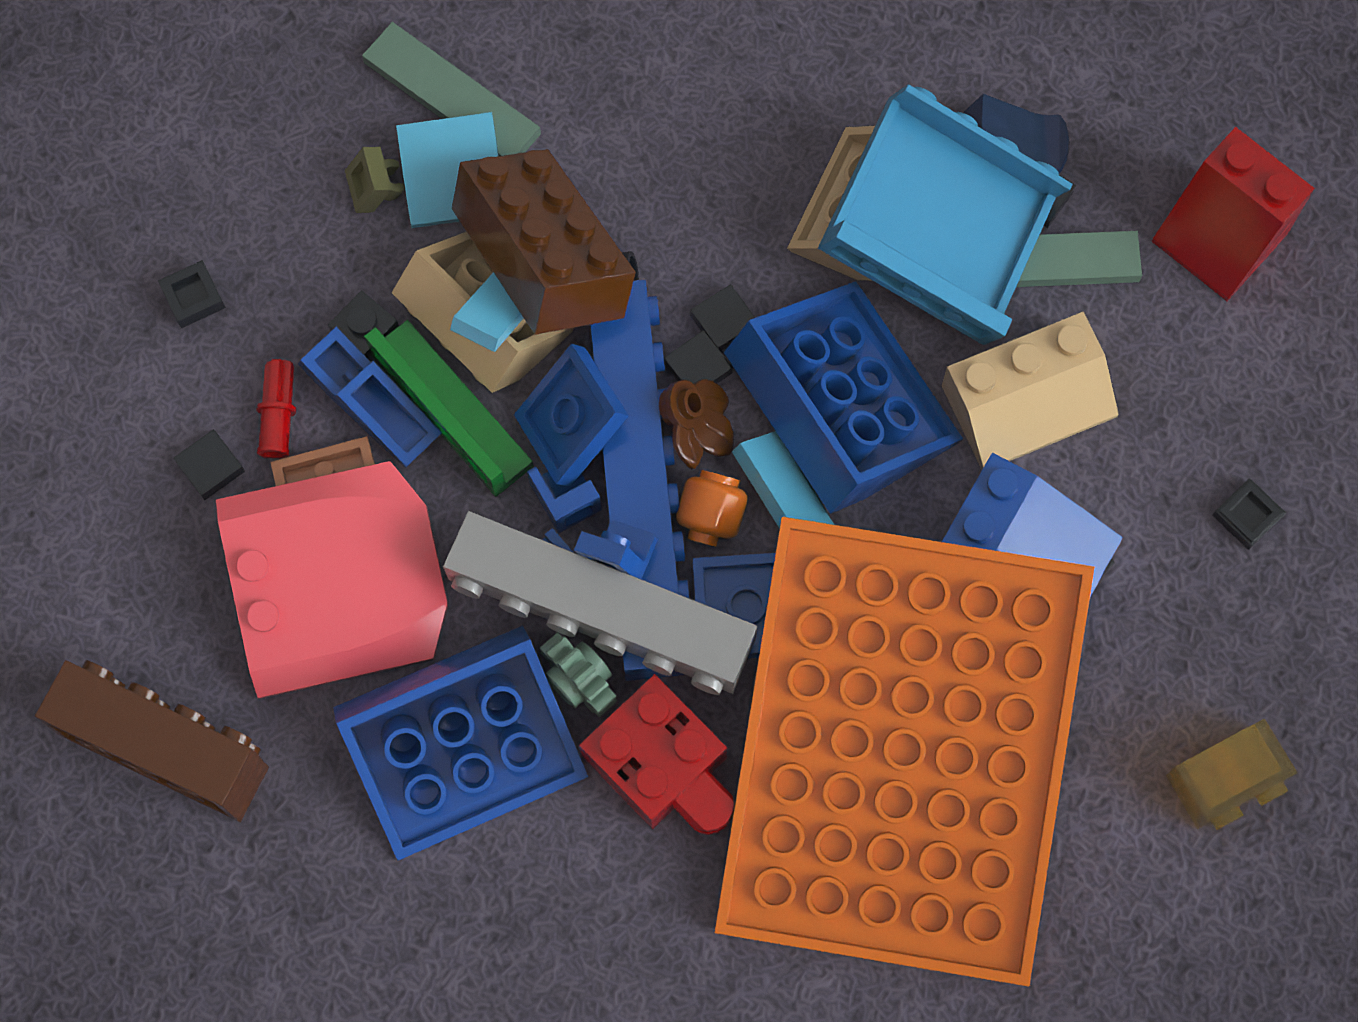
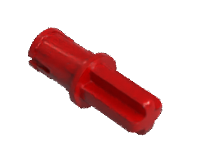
M272 359L265 364L262 402L258 403L256 411L261 414L257 454L264 458L283 459L290 455L291 417L295 416L297 409L292 405L294 365L288 360Z

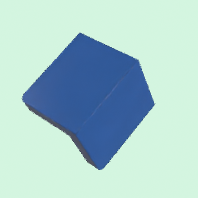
M537 467L527 471L529 484L558 534L602 510L600 495L591 480L586 482L582 473L570 487L555 484L549 472L541 475Z

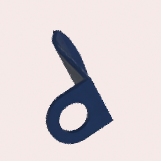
M982 94L963 112L974 118L978 123V127L991 135L1003 137L1015 143L1019 152L1034 161L1047 163L1053 166L1059 173L1062 171L1067 161L1070 141L1066 122L1061 115L1033 113L986 94Z

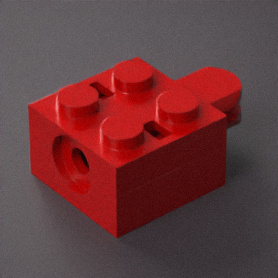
M656 674L647 680L579 745L582 757L652 829L674 809L694 830L704 835L719 833L732 820L734 811L733 797L711 774L727 759V747ZM619 771L628 778L626 782L618 775Z

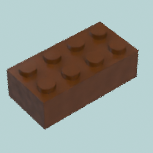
M548 149L460 162L451 209L535 335L624 318L636 272Z
M65 660L35 714L37 719L59 736L241 822L269 769V766L258 756L261 749L251 743V738L228 726H224L221 732L218 733L213 725L205 721L206 717L184 705L177 704L175 710L172 711L170 710L171 706L159 700L160 696L157 693L135 682H131L128 689H126L124 683L113 678L114 674L91 661L85 660L81 668Z

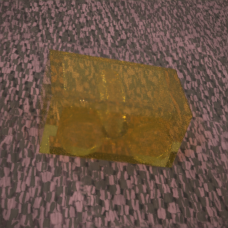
M1264 718L1175 766L1166 776L1197 829L1212 822L1217 831L1243 817L1244 814L1240 807L1256 798L1259 804L1264 806L1287 793L1289 790L1284 783L1298 772Z

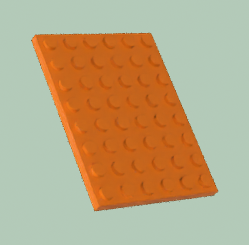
M782 517L715 933L1029 987L1095 567Z

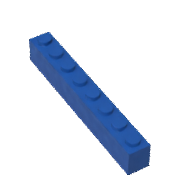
M646 280L633 281L624 318L590 324L594 362L629 415L603 447L610 523L618 521L652 532L658 538V541L642 580L689 598L687 580L677 581L676 562L685 561L682 531L672 532L670 515L677 513L679 508L677 483L667 484L665 466L675 465L672 435L662 436L660 420L662 417L659 411L660 395L667 388L657 389L656 372L665 371L662 342L652 343L651 326L660 325L657 296H647ZM627 651L623 654L626 681L650 679L654 674L659 678L684 675L674 670L670 676L660 674L642 664L644 658Z

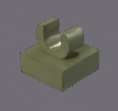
M362 147L345 169L356 213L374 212L383 200H395L405 190L404 183L394 184L390 182L388 176L393 175L400 167L399 162L394 159L384 160L381 147Z

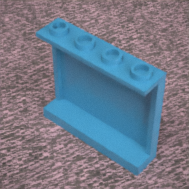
M907 84L888 98L818 249L978 343L986 345L1006 335L1012 318L1004 314L1056 197L1068 192L1073 184L1059 176V172L1053 166L1044 162L1034 161L1019 152L1017 145L1003 137H995L978 127V123L971 116L962 112H954L937 102L936 97L930 91Z

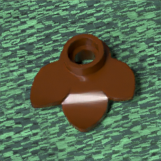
M708 379L698 380L694 384L688 380L675 381L661 393L659 398L661 417L667 425L673 427L674 448L680 459L691 470L699 465L703 451L717 457L730 455L734 446V432L731 423L723 415L728 407L729 398L720 385Z

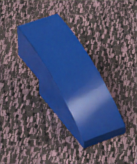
M337 326L298 362V365L336 404L405 468L442 434L374 361L370 362Z

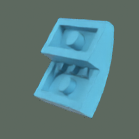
M492 112L396 125L411 227L417 228L459 222L451 208L460 162L498 156Z

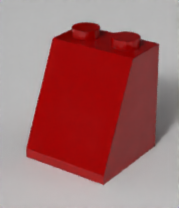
M1235 127L1202 163L1153 237L1152 242L1219 296L1228 301L1286 237L1315 188Z

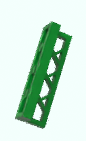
M408 320L386 337L376 327L364 336L371 356L407 397L442 432L440 435L495 497L534 467L533 461Z

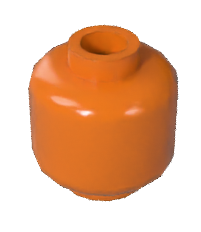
M701 470L699 477H690L685 481L679 501V508L676 513V520L681 526L690 529L687 539L716 547L719 537L731 539L737 536L748 498L747 494L738 488L740 480Z

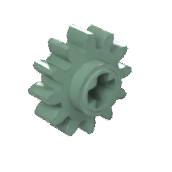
M557 632L539 648L541 655L550 663L551 669L545 673L546 678L556 692L573 708H576L583 702L592 713L594 712L600 717L617 702V696L608 687L609 684L606 682L612 676L609 668L586 643L582 641L574 648L565 636L562 637Z

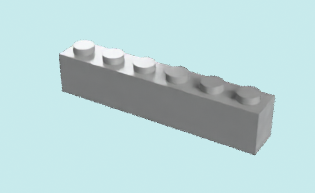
M468 511L443 566L448 580L453 581L451 587L461 594L479 599L481 593L500 600L498 606L513 615L527 618L529 612L547 619L546 625L560 634L575 637L576 633L580 632L595 638L594 645L603 651L616 656H623L625 651L644 658L642 664L647 668L663 675L670 676L674 670L692 677L691 684L714 695H720L721 690L734 693L757 636V625Z

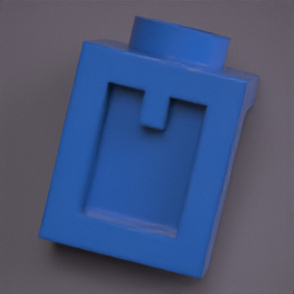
M612 521L607 531H603L600 537L582 531L574 551L583 557L642 580L658 538L652 532L618 521Z

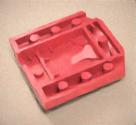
M391 461L216 499L220 535L249 673L257 698H266L435 659L442 625L445 621L449 604L426 504Z

